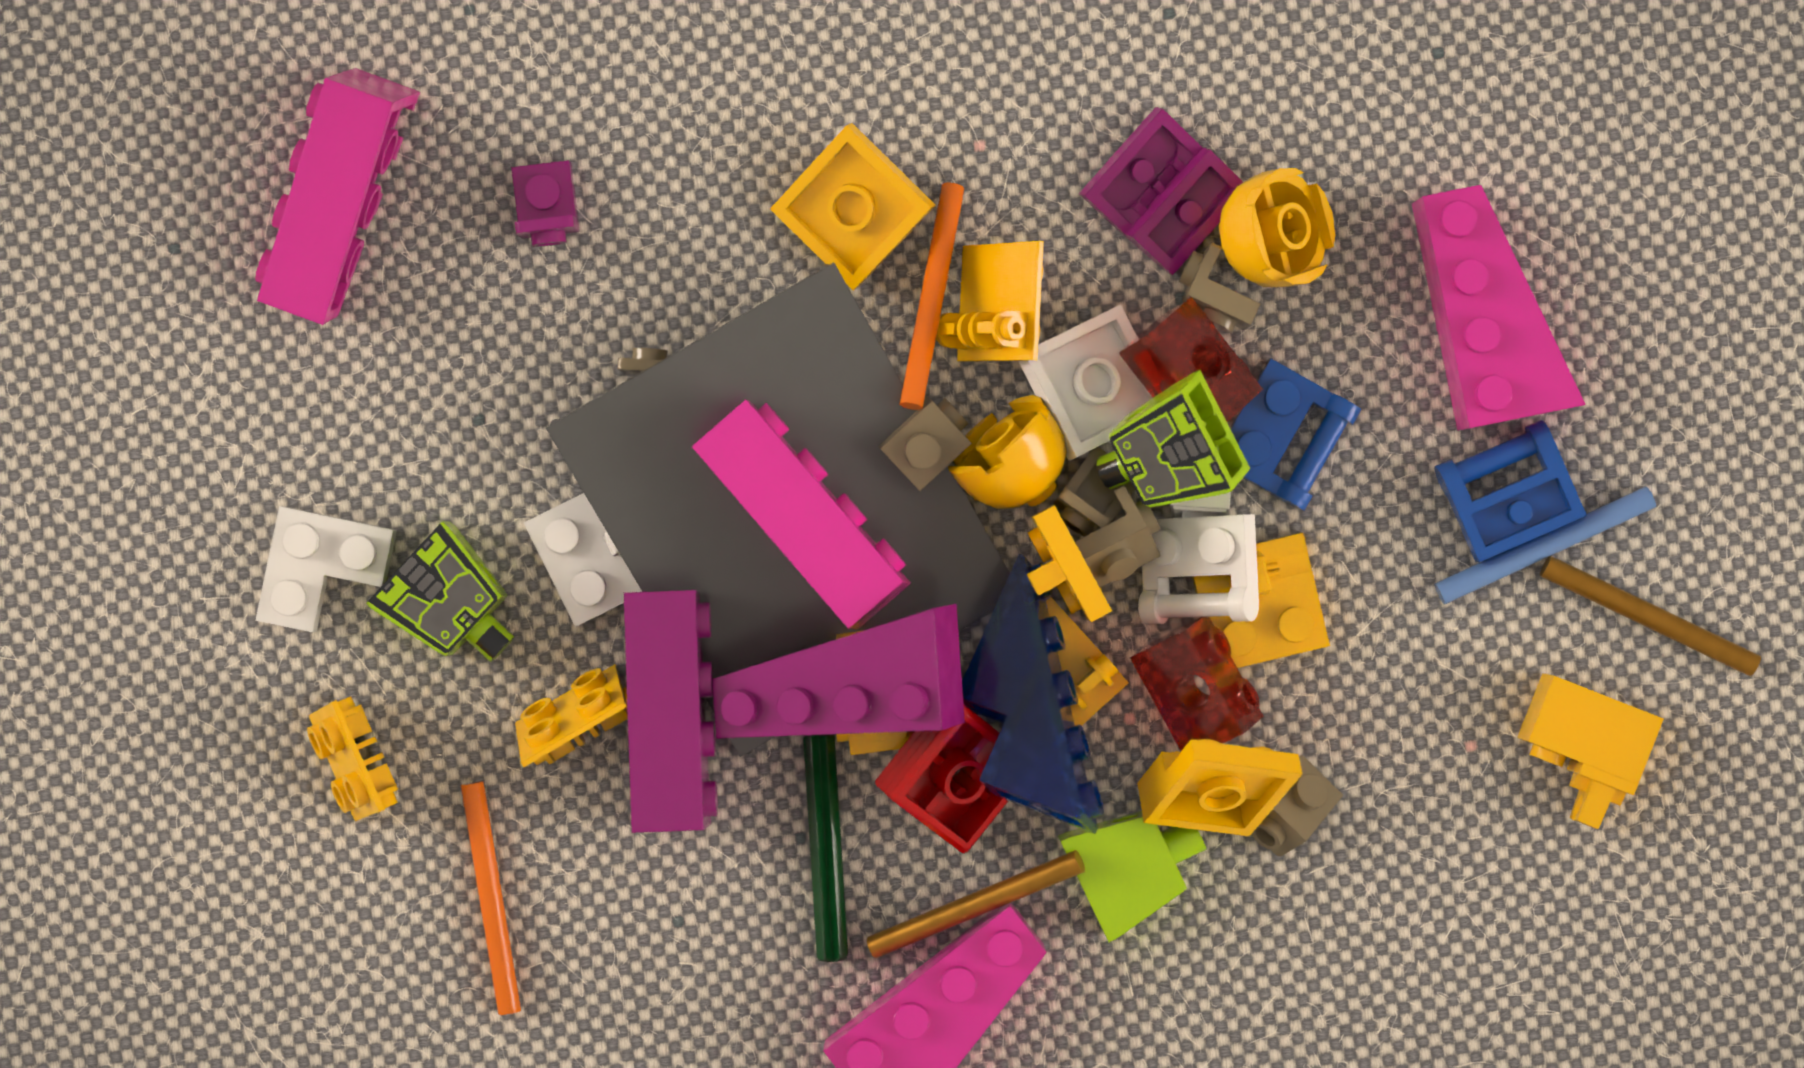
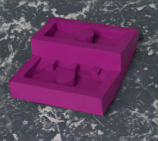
M1155 107L1080 191L1079 195L1168 274L1173 275L1189 258L1193 250H1196L1220 223L1223 206L1231 193L1243 181L1210 149L1203 148L1163 108Z

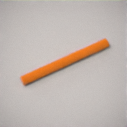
M947 182L942 184L900 399V406L911 410H921L924 405L965 190L963 186L956 183Z
M484 781L462 784L461 791L498 1015H508L520 1012L521 1005Z

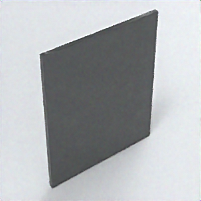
M834 262L824 264L819 271L564 417L552 420L550 425L546 426L547 432L642 592L697 590L700 593V602H710L712 634L711 638H702L703 662H712L713 679L836 640V634L864 631L933 608L956 603L958 631H961L1009 602H1015L1018 597L1022 596L1021 591L962 487L949 472L948 466L919 491L878 447L917 410L900 406L903 383ZM743 401H750L757 409L767 403L790 429L782 436L797 454L806 448L829 474L822 480L824 485L836 498L845 493L868 519L861 525L862 528L876 544L884 538L907 564L900 571L911 584L859 629H848L692 448L696 442ZM705 697L714 712L713 697ZM776 736L729 739L741 757L744 754H750L753 749Z

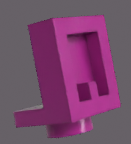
M569 160L511 167L518 220L515 222V230L519 237L522 239L531 238L532 247H544L567 243V233L580 232L572 163Z

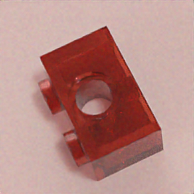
M1192 297L1160 316L1119 352V355L1153 398L1191 373L1200 370L1226 422L1232 419L1263 390L1250 373L1246 363L1235 354L1215 328L1214 323L1208 319L1207 314L1201 310Z
M1200 617L1152 641L1130 657L1180 751L1184 749L1191 739H1211L1223 744L1244 734L1264 717L1259 708L1260 702L1255 688L1240 674L1231 657V647L1226 635L1221 629L1214 626L1210 617ZM1194 675L1201 677L1207 683L1210 695L1199 690L1195 684Z

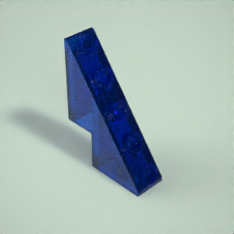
M1018 554L962 680L963 703L974 713L1003 723V727L979 781L995 796L1096 834L1098 829L1096 817L1104 815V808L1095 781H1088L1083 761L1091 759L1090 747L1083 727L1080 724L1076 726L1074 724L1070 706L1078 704L1077 691L1069 670L1062 671L1058 651L1065 649V640L1057 617L1055 615L1049 617L1045 599L1053 596V589L1038 595L1027 578V574L1044 565V563L1032 565L1024 555Z

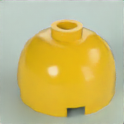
M1279 168L1262 172L1249 178L1235 188L1222 208L1219 231L1221 246L1228 263L1240 276L1262 287H1292L1312 282L1323 274L1328 265L1320 266L1324 258L1325 249L1334 248L1336 236L1334 218L1325 192L1317 183L1308 185L1303 178L1297 176L1304 172L1296 168Z
M1029 395L1009 402L1008 404L1014 412L1005 416L998 423L995 415L991 413L976 424L965 435L972 444L953 460L957 466H948L951 475L970 496L996 509H1010L1020 507L1026 503L1032 507L1044 502L1055 491L1057 484L1054 481L1060 475L1067 455L1065 438L1042 398Z

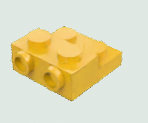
M1191 739L1182 751L1161 752L1138 781L1143 821L1147 824L1250 836L1302 776L1299 754L1273 751L1268 747L1251 748L1222 744L1211 739Z

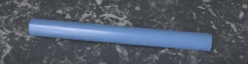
M1645 486L1587 513V516L1435 583L1436 592L1445 605L1655 508V499L1649 488Z

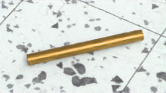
M1549 556L1541 569V577L1750 677L1756 672L1760 664V655L1553 556Z
M1074 850L867 937L869 951L874 958H879L1084 873L1085 866L1078 851Z

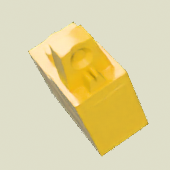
M1542 673L1517 738L1532 743L1529 755L1559 767H1563L1566 757L1571 759L1567 770L1573 772L1569 786L1578 789L1579 792L1571 811L1570 819L1594 829H1599L1610 802L1621 806L1626 793L1635 794L1664 718L1557 676Z

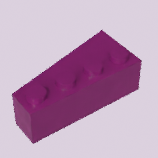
M697 590L624 593L631 832L705 830L711 825V817L718 814L716 781H709L708 757H715L716 754L714 721H706L705 697H713L712 662H703L702 638H711L712 634L710 602H700V593Z
M957 603L933 608L712 679L716 738L937 731L965 723Z

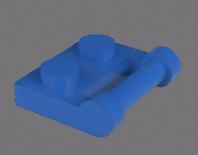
M1269 359L1230 427L1250 467V470L1243 479L1289 505L1305 511L1313 497L1308 492L1346 425H1354L1361 412V408L1279 362ZM1313 404L1327 413L1290 479L1286 481L1273 474Z
M1543 420L1526 426L1524 434L1465 460L1454 463L1450 459L1434 467L1438 482L1449 500L1475 562H1482L1587 516L1554 438ZM1532 455H1536L1543 470L1471 500L1465 484Z

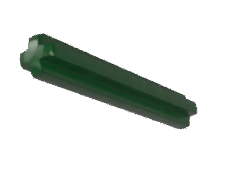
M834 734L804 735L803 746L816 954L819 961L838 962L845 960L848 956L835 736Z

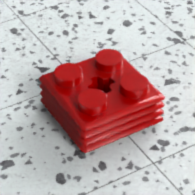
M965 705V723L944 730L914 731L875 780V785L892 801L963 854L972 848L1036 768V762Z

